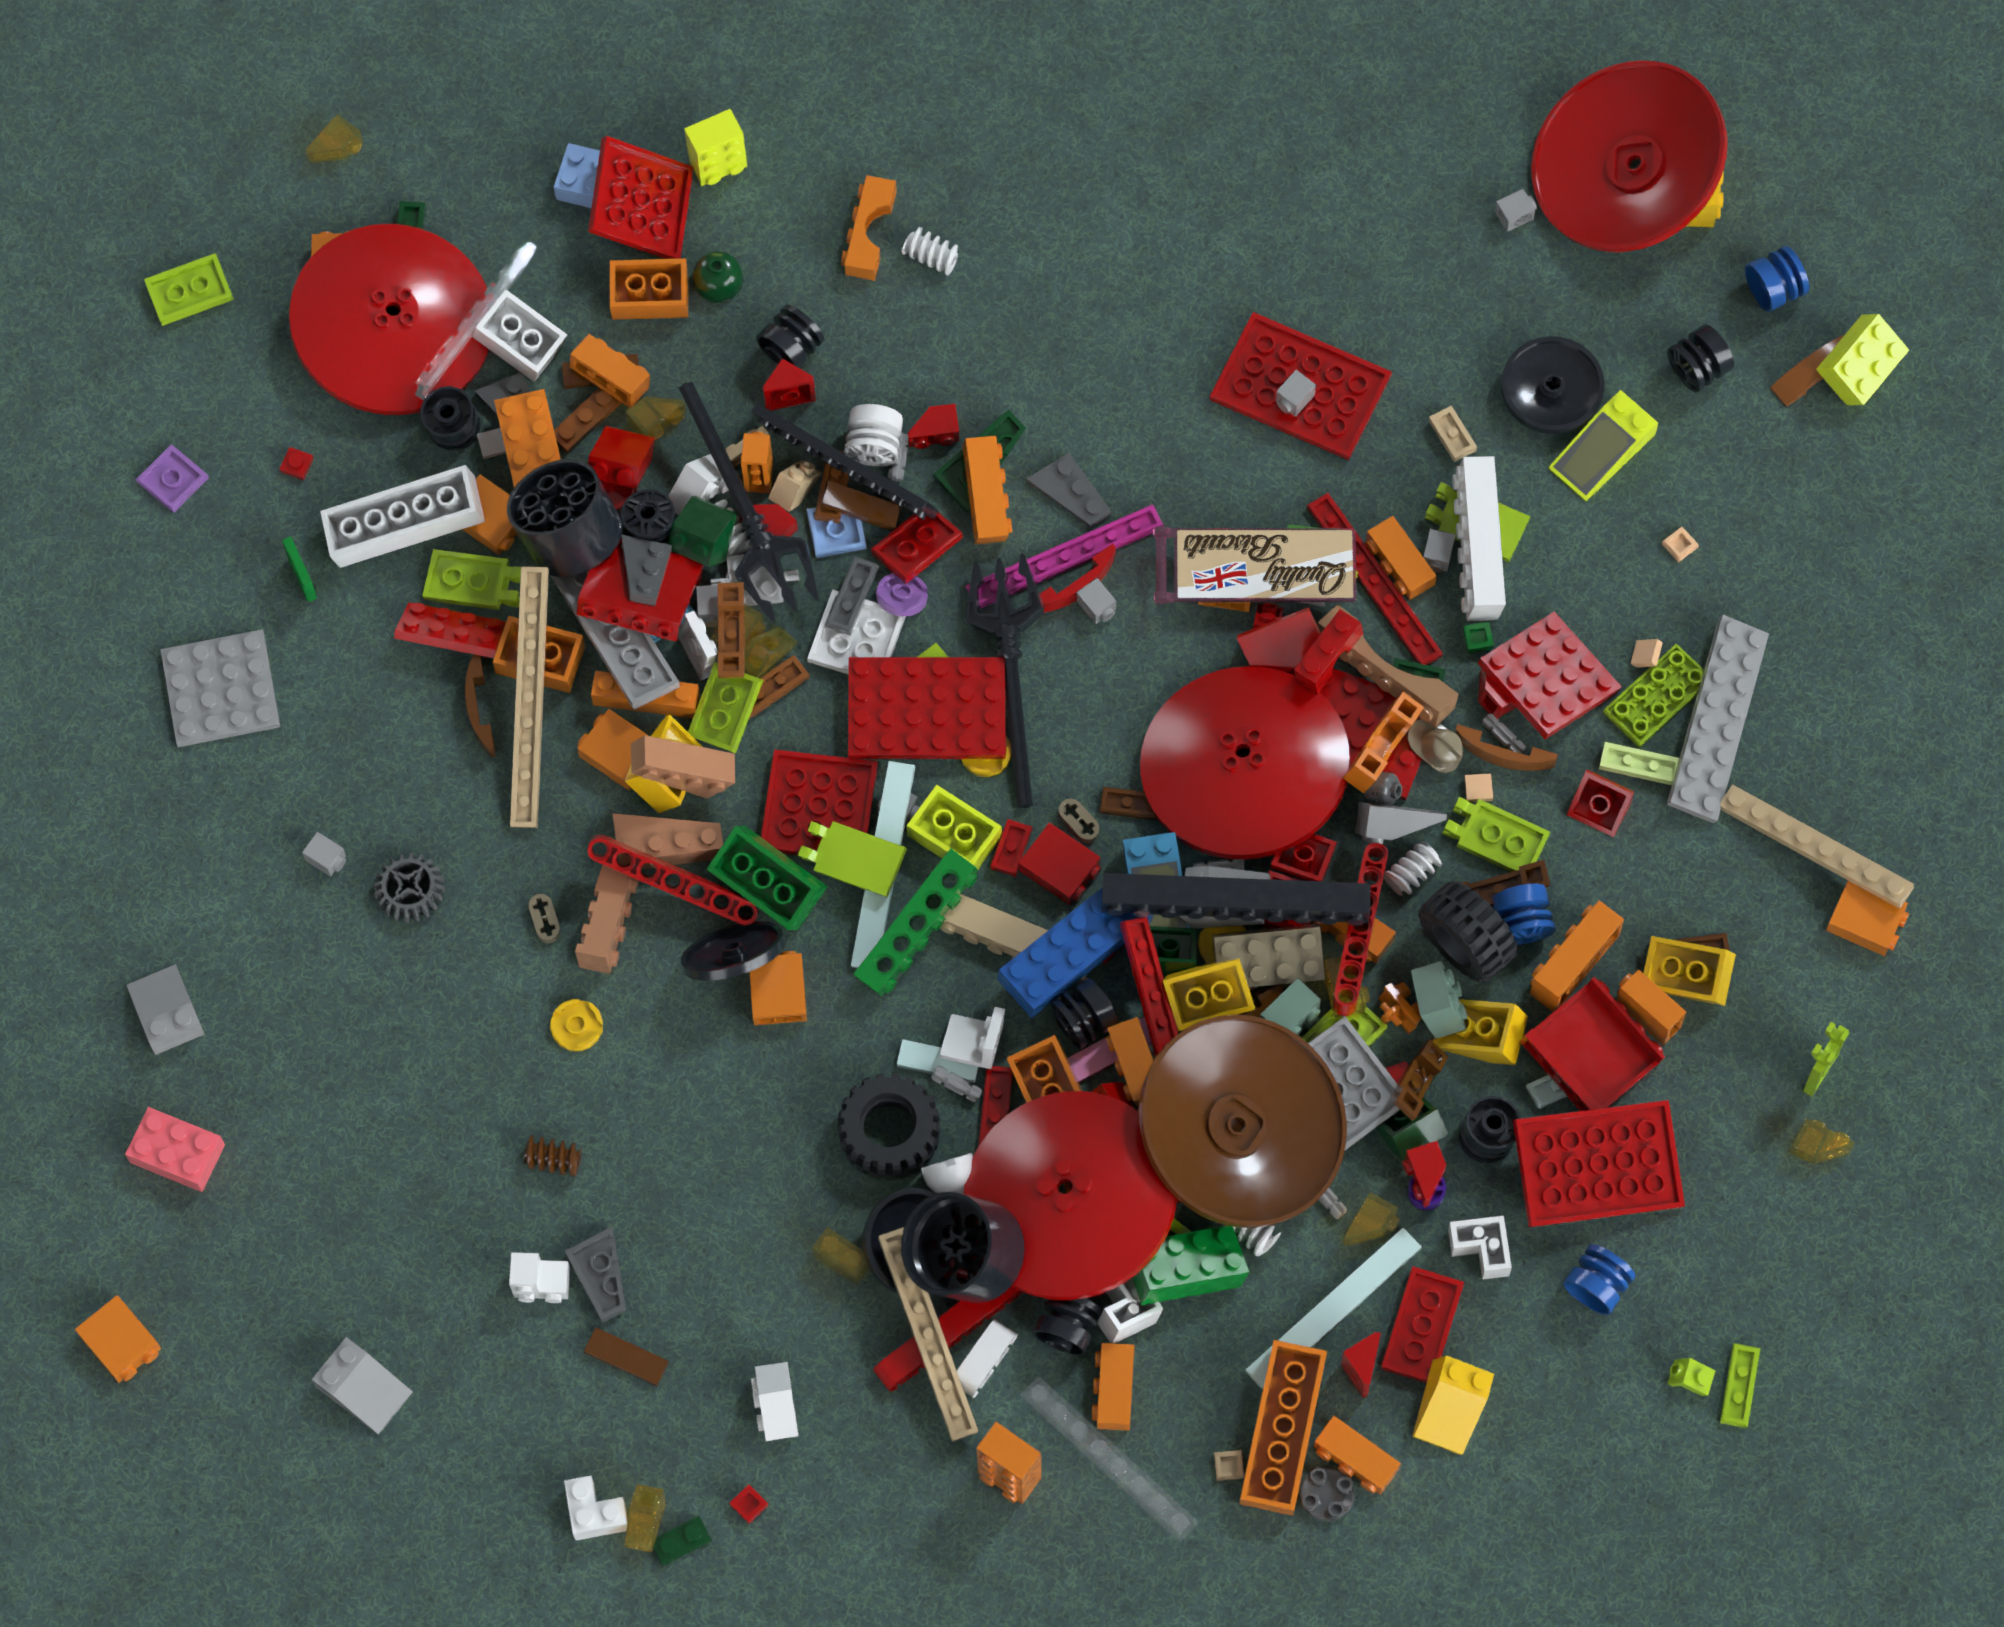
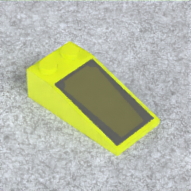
M1620 390L1600 409L1548 469L1586 502L1656 435L1658 422Z

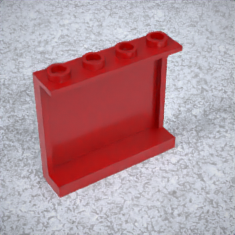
M619 541L609 557L589 570L578 596L576 615L676 642L679 626L696 585L699 586L701 582L703 564L671 552L656 605L652 606L633 602L629 599L623 549Z
M1595 977L1519 1041L1580 1111L1608 1108L1665 1058L1661 1046L1648 1038L1644 1027L1638 1021L1632 1020L1627 1014V1009L1623 1003L1618 1000L1616 1001L1609 994L1610 990L1607 985L1600 980L1598 981Z

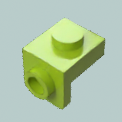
M1692 1358L1675 1359L1669 1370L1668 1385L1672 1387L1682 1386L1698 1395L1708 1396L1716 1370Z

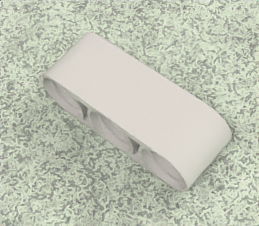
M995 1319L987 1327L957 1370L964 1392L972 1398L976 1397L979 1393L977 1389H981L994 1371L992 1368L998 1366L1010 1349L1008 1348L1009 1344L1013 1345L1018 1335Z

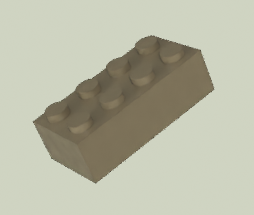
M1318 924L1212 934L1214 963L1240 958L1248 987L1293 983L1297 978L1301 982L1325 980L1321 931Z

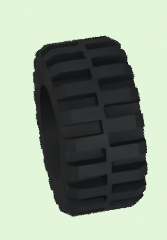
M1459 881L1446 882L1420 906L1418 913L1419 922L1424 928L1425 934L1431 939V943L1437 947L1440 954L1453 967L1459 969L1463 975L1469 976L1471 980L1477 982L1489 981L1515 957L1517 943L1514 941V936L1509 931L1507 924L1500 918L1498 912L1486 900L1480 897V894L1471 890L1466 884L1462 885Z
M884 1073L876 1074L875 1080L870 1081L869 1077L861 1080L862 1085L859 1088L856 1085L849 1090L850 1096L844 1097L841 1103L842 1109L838 1113L840 1145L842 1150L845 1151L848 1161L851 1164L855 1163L857 1170L863 1174L866 1171L870 1172L871 1177L879 1179L880 1175L886 1176V1180H894L895 1175H901L903 1179L909 1177V1172L912 1170L920 1171L923 1168V1163L925 1161L929 1162L932 1159L933 1150L937 1149L939 1144L940 1118L933 1096L927 1094V1089L922 1084L917 1086L915 1079L909 1076L905 1080L900 1079V1074L892 1073L891 1078H884ZM883 1106L900 1107L911 1114L914 1120V1132L907 1141L898 1146L882 1147L867 1139L864 1132L865 1119L871 1112Z

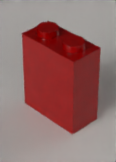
M605 426L589 455L588 465L595 470L600 481L636 489L652 461L655 437Z
M1050 822L1018 863L1021 873L1068 905H1071L1074 900L1079 901L1087 889L1084 886L1090 879L1094 881L1102 870L1100 867V856Z

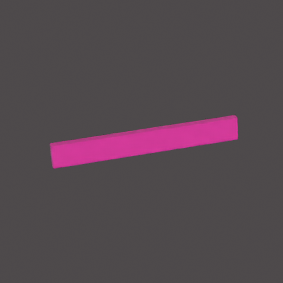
M1152 504L1030 557L1027 561L1034 580L1038 584L1091 561L1092 557L1112 543L1118 549L1164 529V525ZM1019 563L1005 568L1008 574L1006 585L1010 595L1027 588L1026 578L1018 573ZM995 573L984 577L985 582L979 588L980 608L996 602L998 582L994 577ZM970 584L966 585L968 593L970 590Z

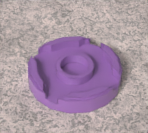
M892 573L883 577L878 583L876 598L878 604L886 612L897 616H912L919 613L926 606L928 590L925 583L918 577H914L905 584Z

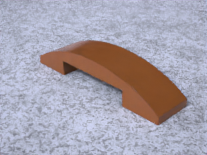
M1844 335L1810 354L1770 387L1785 407L1805 395L1809 388L1824 379L1816 369Z
M744 582L718 583V678H744Z
M1458 724L1456 726L1455 733L1461 739L1462 746L1475 756L1491 764L1521 771H1539L1555 768L1558 754L1533 747L1530 756L1481 742L1482 731Z

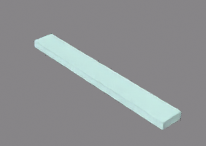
M888 762L875 832L876 837L901 845L915 765ZM893 886L888 898L865 890L851 967L858 968L884 935Z
M1402 1228L1278 1341L1311 1348L1315 1346L1422 1248L1421 1245ZM1272 1346L1245 1371L1262 1390L1264 1388Z

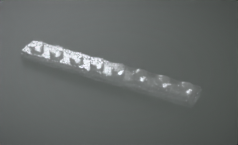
M528 242L524 249L519 247L511 258L514 262L510 267L508 265L503 267L498 275L500 280L497 284L492 282L484 293L487 296L484 301L478 300L471 310L473 315L470 319L465 317L458 326L457 330L459 333L457 336L451 335L443 347L446 350L442 355L437 353L431 361L430 366L432 368L428 373L423 371L416 381V384L419 385L415 393L416 396L424 400L473 337L479 322L505 290H509L529 264L537 249L535 245Z
M1040 1376L1020 1394L1021 1399L1179 1543L1199 1524V1521Z

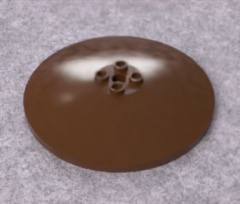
M1223 1015L1200 1021L1186 1028L1166 1044L1156 1056L1147 1072L1140 1095L1139 1125L1141 1137L1148 1159L1157 1176L1165 1187L1186 1207L1211 1221L1223 1225L1241 1228L1267 1227L1282 1223L1299 1215L1312 1206L1326 1192L1337 1175L1343 1160L1347 1138V1119L1342 1095L1333 1074L1321 1056L1305 1040L1291 1030L1263 1018L1249 1015ZM1232 1119L1238 1120L1241 1123V1132L1238 1133L1232 1130L1230 1125Z

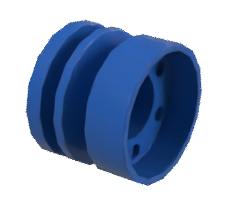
M1782 246L1777 251L1770 252L1768 260L1765 257H1760L1745 265V277L1749 289L1760 307L1766 312H1771L1785 305L1786 298L1789 301H1793L1798 296H1804L1809 292V281L1805 269L1798 256L1788 246Z
M1518 885L1498 892L1493 896V908L1509 927L1508 929L1512 932L1517 945L1537 942L1555 933L1556 927L1552 921L1553 914L1545 910L1550 902L1544 885Z
M1589 1244L1584 1252L1585 1255H1582L1578 1260L1581 1267H1573L1563 1285L1570 1295L1593 1311L1602 1315H1610L1620 1300L1617 1292L1625 1293L1628 1289V1284L1632 1283L1636 1275L1625 1261L1611 1251L1595 1244Z

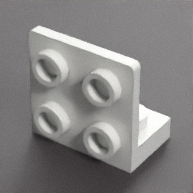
M995 1007L992 1017L987 1016L986 1021L952 1014L941 1048L940 1058L992 1069L1003 1030L1005 1009Z

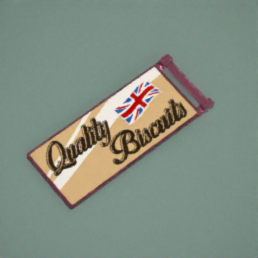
M1158 526L1153 529V537L1156 538V592L1154 593V602L1157 604L1170 602L1356 601V538L1354 528H1168ZM1174 537V593L1167 592L1166 538Z

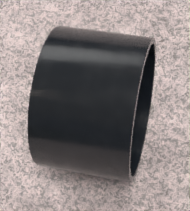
M557 460L534 469L515 486L507 503L508 519L536 567H547L551 576L568 577L593 569L610 556L622 535L623 525L621 517L598 475L591 466L578 460Z
M956 1192L938 1193L921 1202L909 1216L901 1238L903 1265L911 1280L919 1288L934 1295L970 1303L988 1302L1006 1292L1018 1277L1024 1259L1023 1233L1018 1221L1009 1210L998 1203ZM959 1211L961 1214L962 1223L959 1222L956 1214ZM979 1219L978 1225L975 1226L976 1220ZM939 1241H941L942 1249H938ZM962 1245L967 1246V1249H961ZM952 1273H954L953 1276H952V1278H951V1280H950V1282H949V1284L947 1285V1283L945 1282V1280H946ZM970 1273V1279L967 1282V1275Z

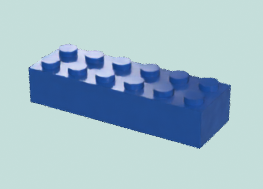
M1101 888L1000 968L997 980L1032 1019L1047 1007L1051 1001L1057 999L1125 944L1120 927L1121 922L1141 917L1123 913L1120 916L1102 913ZM1152 914L1147 916L1149 924L1152 922L1154 916Z

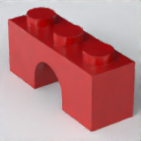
M1339 609L1294 669L1297 682L1319 694L1333 675L1332 669L1338 657L1343 652L1349 653L1363 635L1361 622Z

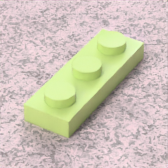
M1605 742L1599 769L1672 785L1679 758Z

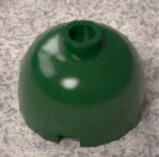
M721 251L709 252L702 256L695 264L693 271L694 287L699 296L715 303L734 298L741 290L744 281L742 268L736 258L729 253Z

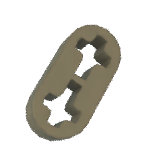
M1064 800L1059 806L1061 821L1080 841L1084 843L1094 842L1099 836L1098 822L1077 800ZM1066 807L1070 809L1075 807V815L1078 819H1075L1071 814L1066 816ZM1080 823H1083L1087 828L1093 826V834H1082L1083 827Z
M537 894L529 901V910L539 940L543 943H553L558 940L561 934L551 899L547 895ZM542 901L543 905H547L544 907L546 915L541 916L539 909H534L537 907V902ZM548 921L550 928H556L552 930L551 936L541 933L545 931L543 922Z

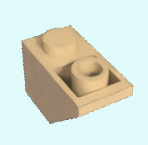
M800 460L779 473L768 499L790 512L801 504L822 475V472L817 470L812 463Z

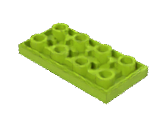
M1675 644L1658 660L1657 666L1646 670L1613 700L1602 713L1640 748L1697 696L1704 669L1678 644Z

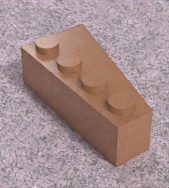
M644 735L631 743V773L703 798H710L735 784V754Z
M613 813L617 841L672 865L713 860L723 845L720 823ZM620 853L618 855V861L622 865H627L632 861L628 853ZM646 863L642 865L641 870L655 868V866Z
M602 865L594 890V896L597 897V901L592 900L588 909V921L590 923L589 925H583L581 944H577L575 953L580 968L610 974L612 966L616 967L618 964L620 952L616 950L618 942H623L625 938L626 927H623L625 917L629 918L631 915L632 902H629L631 893L636 894L639 880L605 865Z

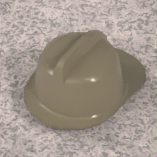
M1422 719L1415 721L1410 727L1408 742L1411 749L1438 772L1447 773L1457 768L1463 757L1461 739L1456 733L1448 730L1441 723L1434 727Z

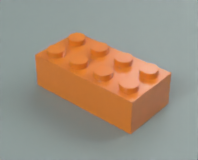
M541 389L494 400L515 488L534 469L544 464L561 460L545 390Z
M1600 900L1594 907L1589 905L1584 910L1579 925L1573 924L1564 936L1566 939L1561 946L1556 944L1548 954L1550 958L1545 965L1540 963L1532 973L1533 979L1530 982L1532 986L1530 995L1552 1012L1557 1010L1567 1000L1620 936L1624 919Z
M995 1422L976 1448L978 1473L981 1475L979 1479L989 1487L994 1485L1003 1490L1001 1494L1010 1502L1015 1503L1018 1501L1023 1504L1042 1478L1041 1453Z

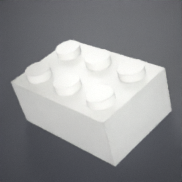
M505 290L476 326L473 338L535 382L562 348L567 334Z

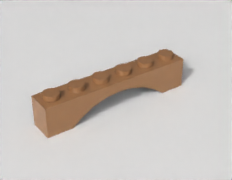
M1336 605L1318 622L1317 626L1322 633L1339 609L1350 616L1352 615L1339 605ZM1363 635L1349 653L1343 652L1339 656L1341 660L1351 664L1363 676L1370 678L1383 691L1390 693L1395 698L1404 692L1424 707L1419 714L1420 718L1429 722L1434 727L1455 709L1459 695L1456 691L1439 679L1412 675L1385 662L1372 650Z

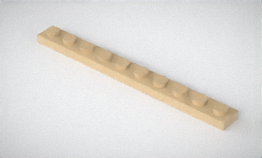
M521 567L510 827L538 828L549 569L547 567Z

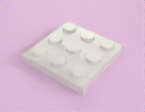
M832 590L809 652L808 662L849 674V657H892L906 616L892 615L883 610L878 603L865 600L851 635L835 631L826 627V622L839 594V591Z

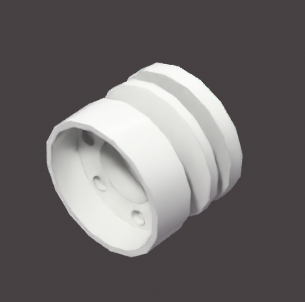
M863 404L853 407L849 414V433L846 435L847 443L844 447V453L861 464L881 467L895 463L898 458V438L902 431V415L892 408L876 404Z

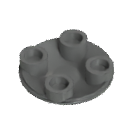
M1316 1468L1312 1470L1304 1479L1300 1488V1501L1303 1508L1310 1516L1321 1521H1334L1342 1518L1349 1512L1354 1502L1352 1480L1335 1469Z

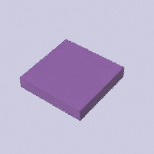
M171 444L136 479V482L174 513L209 476Z

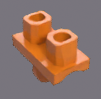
M1404 982L1395 986L1390 983L1384 987V992L1378 998L1382 1003L1380 1008L1385 1013L1380 1020L1384 1024L1392 1021L1396 1027L1401 1025L1410 1034L1416 1029L1422 1018L1418 1002L1410 1006L1406 1001L1411 992Z

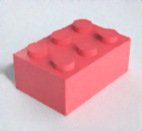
M148 1107L125 1155L131 1164L203 1192L225 1144L222 1137Z

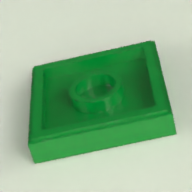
M292 537L283 539L282 543L288 561L306 600L310 602L317 599L311 578Z

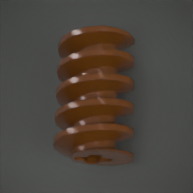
M530 1135L525 1148L524 1165L527 1162L529 1169H534L538 1163L540 1171H544L549 1166L550 1173H555L559 1167L561 1175H565L569 1169L570 1175L575 1177L579 1171L582 1147L579 1151H576V1144L572 1142L570 1148L566 1149L564 1140L561 1141L559 1147H555V1140L553 1138L548 1145H545L544 1137H541L538 1143H534V1136Z

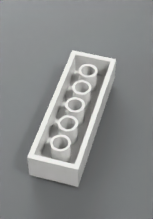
M1494 456L1463 457L1460 466L1456 467V474L1452 476L1453 490H1457L1458 498L1454 500V512L1459 514V523L1456 524V538L1461 539V548H1458V563L1463 565V573H1460V588H1464L1465 597H1462L1461 601L1462 613H1466L1467 621L1498 620L1506 602Z
M466 465L320 511L330 557L340 568L485 522L476 479Z

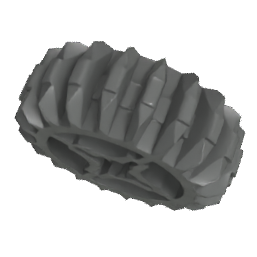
M410 852L408 859H405L404 855L400 853L399 861H395L390 857L389 862L391 865L382 864L381 868L384 873L376 874L378 882H375L373 885L374 889L377 890L374 893L375 899L380 900L378 903L379 908H386L385 914L387 916L394 913L396 921L400 920L402 915H404L406 923H409L410 916H414L415 921L419 922V914L421 913L426 918H429L428 909L437 911L438 907L435 902H442L443 897L440 894L445 892V887L441 885L445 880L442 875H439L441 872L438 866L433 867L434 862L431 859L425 862V857L422 854L415 859L414 853ZM414 870L411 874H402L404 871ZM425 876L430 879V888L426 895L420 888ZM392 880L398 886L395 892L396 896L393 899L388 895L389 885ZM404 885H405V886L407 885V886H409V887H411V886L413 885V886H414V889L407 888V889L405 890ZM409 900L417 901V903L414 904H405Z

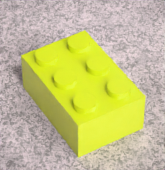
M731 109L684 128L689 163L694 167L693 171L701 186L716 184L722 177L729 174L737 175L747 167L744 135Z
M1879 314L1861 315L1816 370L1846 405H1864L1907 354L1909 349Z
M936 785L907 824V836L941 858L951 848L978 870L1001 839L1002 826Z

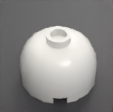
M972 1153L921 1168L924 1180L932 1192L936 1194L942 1192L963 1194L964 1184L971 1172Z

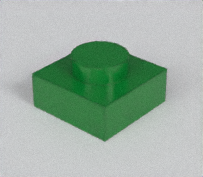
M1489 622L1463 626L1468 653L1494 649Z

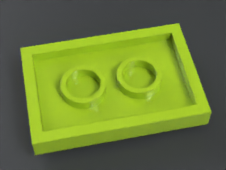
M216 253L144 279L162 326L234 300Z
M714 662L688 733L697 740L736 753L763 680L746 673L744 678H718V663Z

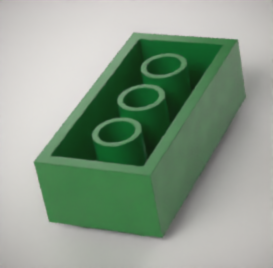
M747 826L734 827L707 868L708 871L789 931L800 929L828 887Z
M1223 1226L1166 1236L1165 1241L1155 1256L1139 1273L1132 1277L1141 1305L1239 1288L1249 1274V1270L1233 1226Z

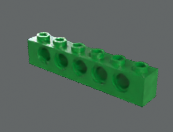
M950 848L853 975L881 997L884 993L889 994L897 983L896 977L901 971L905 973L912 965L913 960L911 958L917 950L921 952L929 942L927 937L933 930L937 931L946 920L944 915L947 911L955 909L962 899L960 895L964 889H970L978 879L976 875L978 873L977 868ZM949 876L957 878V883L953 888L944 887V881ZM933 897L941 899V904L936 909L928 908V901ZM916 918H923L925 920V924L920 930H913L911 927L912 922ZM900 939L908 940V947L904 951H897L895 949V945ZM884 960L892 961V968L888 972H880L879 965Z

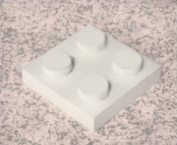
M692 611L684 615L678 638L701 681L710 675L717 655V647L714 641L709 640L703 620L701 618L698 619L695 612Z

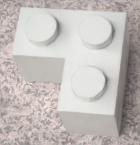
M711 454L687 463L668 496L673 502L677 515L683 510L691 496L695 495L709 502L715 495L728 491Z
M1504 1216L1450 1222L1448 1235L1452 1256L1479 1253L1482 1279L1507 1277L1510 1275L1512 1267Z
M511 1252L509 1285L514 1298H518L521 1302H534L535 1298L545 1299L548 1303H560L562 1299H568L570 1277L568 1261H541L539 1253Z
M1131 1278L1120 1286L1106 1292L1114 1304L1103 1310L1097 1324L1109 1342L1115 1344L1155 1324L1163 1307L1159 1302L1141 1305Z
M783 1362L755 1367L756 1377L751 1378L755 1408H761V1415H757L759 1431H764L766 1441L798 1436L788 1363Z
M592 1476L564 1481L575 1540L629 1531L623 1497L597 1502Z

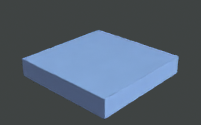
M816 508L807 509L816 558L867 549L861 520L844 514L841 516L840 524L833 523L830 520L828 522L815 520Z

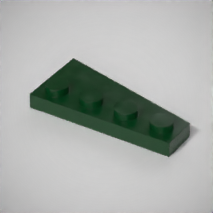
M1008 409L977 437L996 436L997 444L1001 443L1002 459H999L1001 466L1024 433L1026 427ZM962 449L939 468L932 477L968 513L970 501Z

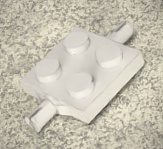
M745 554L727 556L728 571L726 578L711 579V585L739 582L735 577V570ZM760 567L751 575V581L761 599L771 603L784 602L781 595V587L766 568ZM798 570L784 571L786 582L799 581ZM744 589V607L758 605Z

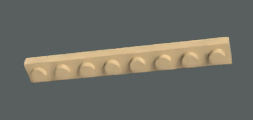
M1735 785L1730 787L1721 800L1720 806L1723 812L1899 909L1914 889V884Z
M903 1227L880 1235L878 1239L951 1441L954 1442L978 1433V1429L928 1292L919 1288L911 1280L903 1265L901 1256Z

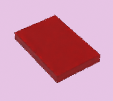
M939 512L934 520L927 516L923 520L913 514L871 549V554L907 584L963 538V534Z
M1308 607L1238 634L1237 640L1250 666L1287 672L1296 668L1321 632Z

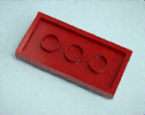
M408 602L395 629L394 639L494 658L506 621L476 616L472 613L451 611L447 608H435L421 603Z
M1412 1266L1381 1366L1382 1370L1427 1383L1432 1361L1442 1357L1464 1286L1463 1281Z

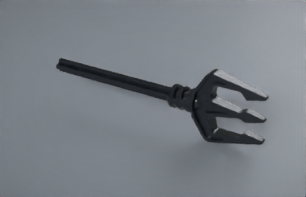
M693 382L682 384L679 390L742 517L740 527L742 530H748L745 534L746 538H752L749 542L750 547L735 570L736 579L739 582H744V589L767 617L775 623L776 619L772 603L760 598L750 577L760 567L766 568L781 587L783 599L797 612L795 595L787 585L781 562L783 556L797 553L807 574L804 586L813 598L819 601L814 571L806 542L802 538L773 535L772 532H766L769 525L762 524L765 520L764 515L758 514L755 511Z
M1021 553L1018 573L1026 578L1029 603L1014 609L1006 585L1008 574L1003 561L998 558L994 575L998 582L995 611L991 614L980 613L979 588L985 580L980 565L974 562L966 620L974 628L995 636V640L999 641L996 644V648L999 649L997 657H1005V690L1018 808H1030V806H1033L1018 666V660L1023 655L1022 651L1019 650L1021 642L1017 640L1021 637L1020 632H1024L1042 616L1045 609L1027 558Z

